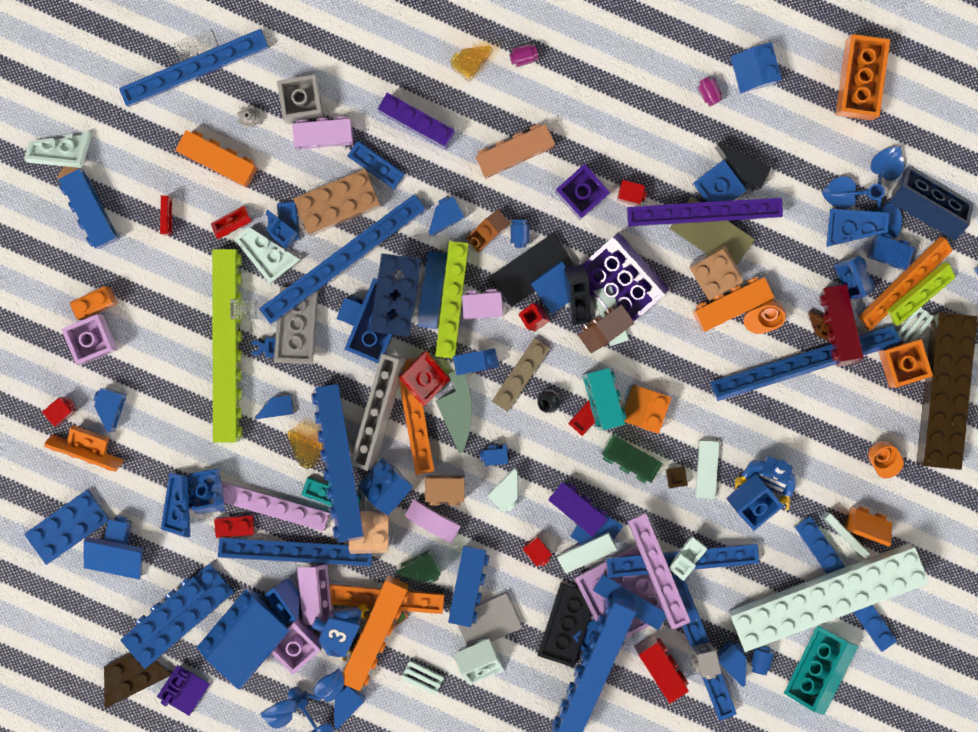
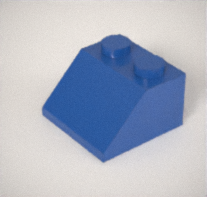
M772 42L749 48L730 57L740 94L776 85L782 80Z

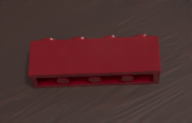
M847 284L823 288L821 295H819L820 306L824 307L823 321L825 325H828L829 329L827 331V338L833 347V350H831L832 359L836 361L837 366L860 363L864 356Z

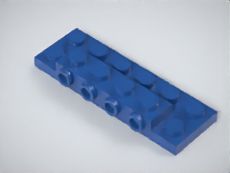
M210 563L192 579L189 576L180 583L182 587L178 591L174 589L165 596L167 600L164 603H156L150 609L152 613L147 617L142 615L135 621L137 626L120 640L144 669L235 592Z

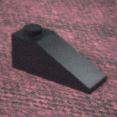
M719 142L715 147L716 151L740 182L744 184V187L753 192L754 190L758 191L761 189L771 167Z
M583 264L564 268L565 286L572 325L589 323L591 321L589 278Z

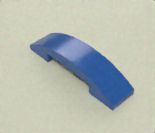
M428 251L417 327L437 328L447 254Z

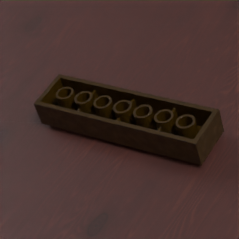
M937 312L932 313L934 318L930 326L927 359L933 376L926 378L924 384L916 464L926 467L962 470L978 316Z

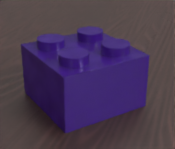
M585 164L555 190L556 195L579 220L585 217L610 194L609 190Z

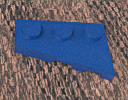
M830 209L826 247L887 233L890 213Z
M169 473L161 530L183 537H191L188 477L178 473Z

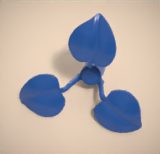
M901 147L884 149L872 159L871 171L879 174L877 184L870 185L865 191H855V182L849 177L841 176L832 180L822 190L825 200L834 207L846 209L855 204V195L866 194L869 199L877 200L879 210L874 212L890 213L888 232L885 234L897 238L902 227L901 212L899 208L891 203L886 204L882 208L881 198L885 190L881 185V178L883 177L885 180L890 181L897 179L902 174L904 161Z
M338 668L321 678L314 687L315 695L308 693L307 690L303 692L299 687H293L287 694L288 699L282 700L260 712L261 717L270 727L275 729L282 728L292 720V713L296 712V708L302 709L313 726L314 730L310 732H334L333 726L329 723H323L317 728L305 707L308 704V697L317 701L323 698L325 702L336 699L344 686L342 671Z

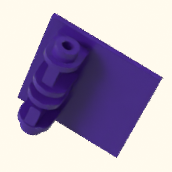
M177 664L158 693L157 698L162 700L160 703L163 706L167 707L169 704L190 716L210 683Z

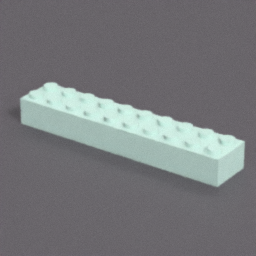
M908 543L730 610L729 614L744 651L747 652L927 585L929 581L915 547Z

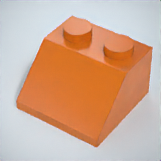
M632 385L624 408L627 418L624 422L659 434L672 397Z
M858 506L857 509L851 507L844 524L848 531L889 547L891 545L892 522L886 520L887 516L877 512L874 516L869 514V509Z

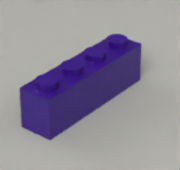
M387 92L377 109L381 115L444 150L447 149L455 135L454 129Z

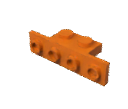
M75 425L70 428L68 440L52 434L44 442V447L52 451H58L72 458L103 467L109 471L116 472L124 462V459L106 453L109 437Z

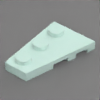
M87 131L82 132L83 135L73 136L70 134L65 135V138L54 140L53 138L31 141L28 144L24 159L28 163L82 168L92 135Z
M250 227L234 238L270 284L300 261V259Z

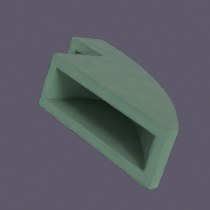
M456 371L449 373L456 392L442 397L435 402L460 454L464 451L470 431L472 402L466 375H456Z

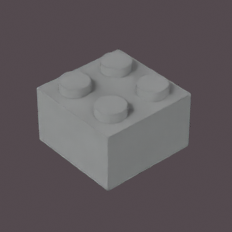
M315 74L277 80L282 116L286 123L324 117L319 82Z

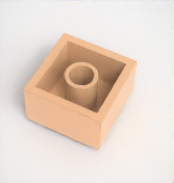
M360 511L364 537L349 541L350 554L389 553V516L382 511Z

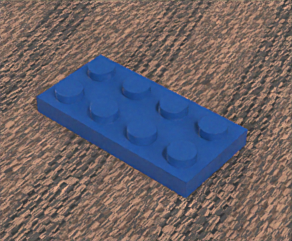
M87 489L24 533V535L45 565H47L85 539L86 536H89L106 524L109 517L89 489Z

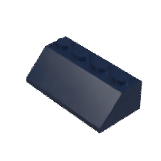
M907 166L892 191L889 201L895 207L903 209L912 217L920 219L927 226L937 229L944 236L950 237L955 241L970 225L974 205L910 166Z

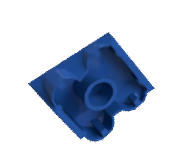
M213 469L189 473L188 488L191 491V494L188 496L189 508L195 514L226 511L220 470Z

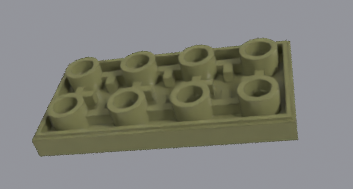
M690 197L687 203H700L693 197ZM728 221L672 224L669 228L705 254L725 244L737 265L755 240Z

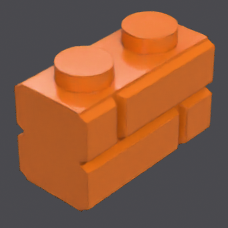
M103 286L69 302L77 320L87 319L107 310L108 307L111 308L118 305L112 289L107 286Z

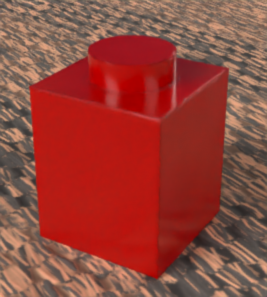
M622 180L616 201L639 206L646 199L647 191H644L645 185Z
M532 303L518 313L527 330L536 332L550 322L542 306Z
M58 397L42 413L56 427L62 425L77 410L74 408L75 404L70 398Z
M538 535L522 546L524 552L537 567L540 564L544 566L551 560V551Z

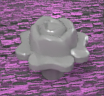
M252 105L249 107L243 106L241 111L237 112L239 117L238 123L243 124L244 128H254L256 123L260 122L258 117L259 111L254 110L255 108Z

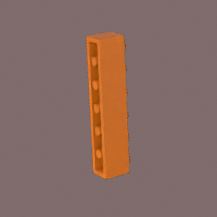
M387 575L342 672L344 685L358 691L361 690L363 685L367 686L371 677L368 673L370 669H375L378 662L376 656L378 652H383L386 645L384 639L386 635H391L394 628L392 622L394 618L398 619L402 609L399 607L402 601L406 602L410 594L407 591L409 584Z

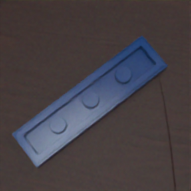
M601 574L592 589L605 599L607 596L611 597L612 592L633 599L636 607L635 617L658 631L666 619L663 610L604 574Z

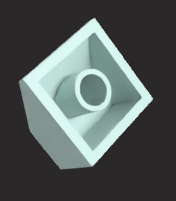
M490 639L479 640L475 643L476 645L463 647L454 654L460 673L469 685L504 671Z

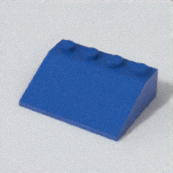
M245 589L196 648L218 672L240 690L290 630L260 594Z

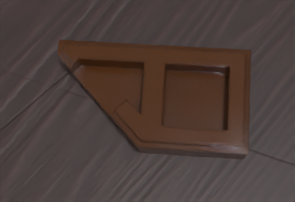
M809 311L808 317L815 336L828 341L827 331L829 329L828 325L824 324L823 317Z

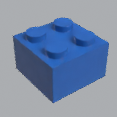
M382 457L357 487L374 507L389 516L414 486L394 465Z
M756 474L726 497L734 510L753 531L784 507Z

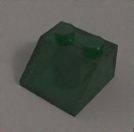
M432 548L399 564L396 573L421 583L428 581L430 584L440 579L442 567Z

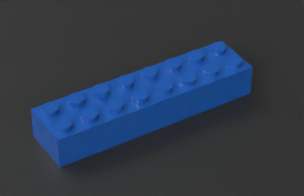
M612 592L611 597L607 596L604 602L605 610L597 618L596 624L598 626L596 631L592 630L588 640L590 642L589 647H585L582 652V663L575 668L574 681H570L566 690L568 693L567 697L561 700L559 705L560 713L553 718L551 732L584 731L636 614L633 599L616 592Z

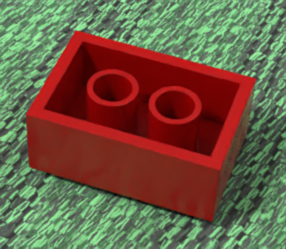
M651 635L634 646L640 659L669 704L689 692L686 687L689 684L681 670L676 671L679 667L671 654H665L668 650L660 637L656 639L654 635Z

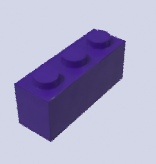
M562 482L548 501L589 535L594 537L607 522V513L599 506L597 508L590 504L592 500L585 494L580 496L575 492L577 488L573 484Z

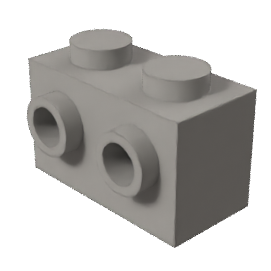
M710 642L691 646L693 656L690 657L696 673L698 672L705 679H713L718 674H721L717 652Z

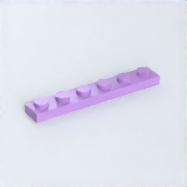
M221 481L224 503L317 530H325L330 513L328 511Z
M644 513L628 520L627 522L671 629H676L689 623L690 619L647 514Z

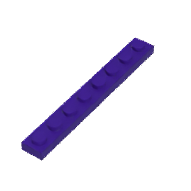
M782 198L627 207L628 227L783 217Z

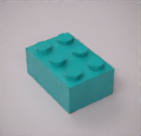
M610 368L582 375L597 430L603 431L625 425L626 413L619 404L621 395L614 386V382H616L614 372L610 371Z

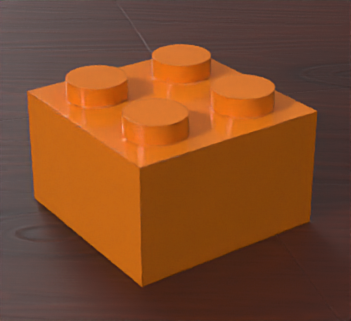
M915 339L878 351L889 387L897 388L933 376L922 339Z

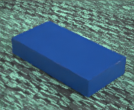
M295 202L277 203L278 218L298 233L293 241L301 240L298 210Z

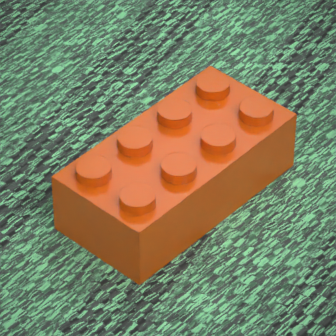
M851 34L846 39L836 116L875 120L880 117L890 39Z

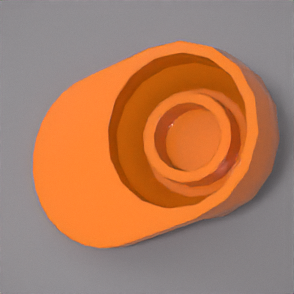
M769 300L761 304L760 307L748 311L744 316V325L748 331L755 334H763L775 330L785 322V308L780 302Z
M879 441L872 445L868 451L869 461L881 478H892L902 470L904 465L903 458L891 442Z

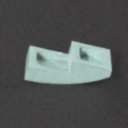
M691 536L668 567L669 570L684 581L696 567L695 563L706 552L707 547Z

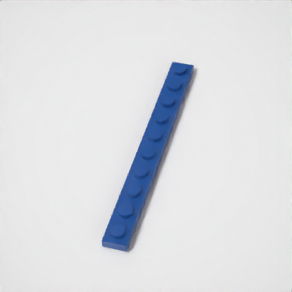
M412 195L260 307L259 310L272 325L424 213L426 209L417 197Z
M893 325L859 335L863 356L900 345L901 342ZM832 344L718 379L710 382V386L716 400L720 401L836 364V361H833L831 356L833 347Z

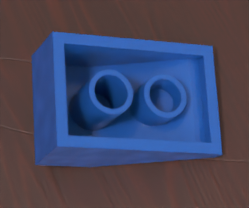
M860 255L834 264L841 285L847 284L850 300L867 297L874 291V281L870 275L868 276L866 271L867 264Z

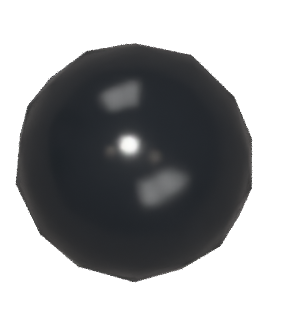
M547 389L539 394L537 405L541 411L550 414L559 409L561 399L557 392Z

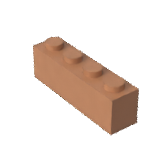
M540 123L530 127L531 131L527 133L519 132L513 135V139L507 142L505 139L495 144L496 147L490 150L487 147L478 151L475 159L484 179H488L553 149L555 143L546 124L542 126Z

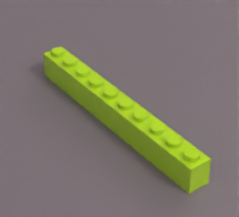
M212 249L213 443L239 442V438H242L243 433L242 427H239V419H242V407H239V400H242V388H239V381L242 380V369H239V361H242V350H239V342H242V331H239V323H242V312H239V304H242V293L239 292V285L242 284V274L239 273V265H242V255L236 249Z

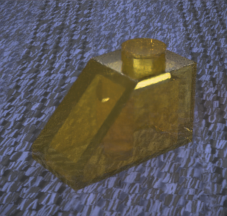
M491 46L462 49L460 53L456 52L451 58V69L470 82L491 55L493 48Z
M293 429L289 430L287 433L295 460L299 461L298 465L305 469H313L320 458V450H323L322 445Z

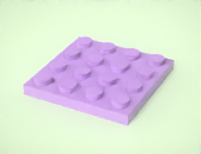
M635 545L614 557L641 554L638 546ZM606 561L574 577L595 621H597L600 613L603 614L606 599L592 589L601 574L607 576ZM649 574L610 578L663 610ZM634 616L625 639L650 625Z

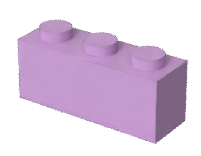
M346 116L335 117V120L318 118L316 122L298 120L297 123L292 124L294 147L297 150L354 145L352 121L347 119Z
M307 564L297 567L303 625H312L315 617L327 620L329 613L332 612L328 565Z

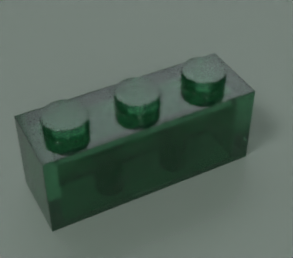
M613 434L609 436L600 452L603 455L602 459L611 465L613 462L619 464V469L627 474L630 471L637 475L635 478L644 484L647 481L653 482L663 464Z

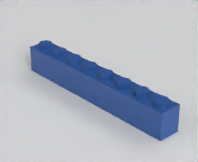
M336 384L315 387L311 394L312 405H316L317 412H314V420L316 424H319L320 431H317L318 442H322L323 450H320L321 461H325L326 469H323L324 479L328 480L329 488H326L328 500L331 499L332 503L329 511L331 519H334L335 526L332 528L333 536L337 538L338 543L362 539L364 535L339 386Z

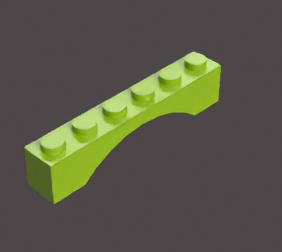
M449 241L436 357L453 358V356H456L469 248L468 243Z

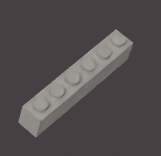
M390 353L381 354L351 458L352 466L368 471L373 469L377 463L400 383L398 377L403 373L406 358Z

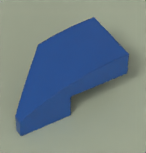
M267 209V232L287 249L298 233Z
M291 395L270 398L265 402L259 413L256 414L255 419L293 414Z

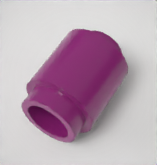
M526 44L512 48V53H509L511 64H515L516 67L534 63V60L539 59L535 44Z
M707 77L699 82L700 86L697 88L705 104L708 103L709 107L723 100L721 96L723 94L715 78L710 79V77Z

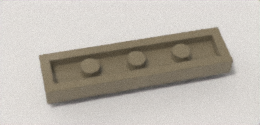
M534 338L492 402L508 412L550 348Z

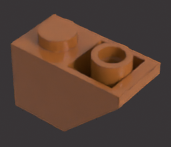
M496 210L466 240L479 253L510 225V222L499 210Z

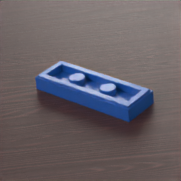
M360 141L356 142L347 155L348 158L393 190H395L405 176V173Z

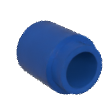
M512 220V225H510V244H514L515 248H525L526 244H530V225H528V220Z
M763 645L755 648L751 667H753L752 672L767 675L768 671H770L774 652L770 651V647Z

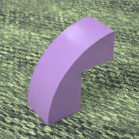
M415 499L405 514V517L418 526L452 543L461 527L452 519L433 511L427 505Z

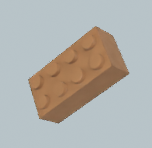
M365 169L293 198L306 231L310 236L381 208Z

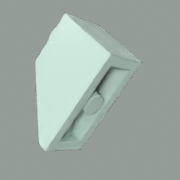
M515 468L487 494L503 513L506 510L511 511L517 504L515 502L517 500V470Z

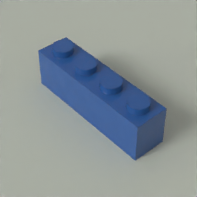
M77 169L58 179L61 183L59 188L64 195H67L70 201L68 205L73 213L76 212L79 218L77 222L82 230L85 229L88 235L86 239L91 247L101 249L120 239L84 170Z
M463 546L448 623L472 627L473 623L476 624L478 612H475L476 604L480 605L482 597L479 589L480 585L484 586L486 574H483L484 566H488L490 555H487V550Z

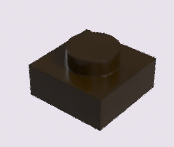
M685 466L665 469L669 489L688 486Z

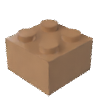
M725 244L691 262L689 267L708 300L742 283L744 278Z
M465 475L426 476L425 502H429V505H441L442 502H449V505L458 506L461 502H464Z

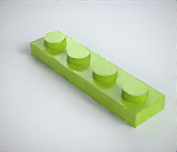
M943 262L887 309L893 324L899 326L956 278L950 264Z

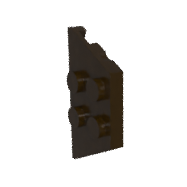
M131 653L105 665V709L169 677L172 671L165 669L157 660L144 669Z

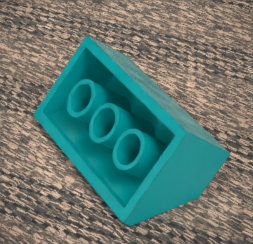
M817 625L783 694L809 710L825 715L858 646Z

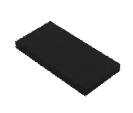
M553 233L490 275V277L512 308L535 292L530 282L560 261L566 267H571L575 264Z
M560 582L537 653L539 657L573 668L591 615V611L579 588ZM579 631H581L580 635L577 637L578 642H576L573 636L577 634Z

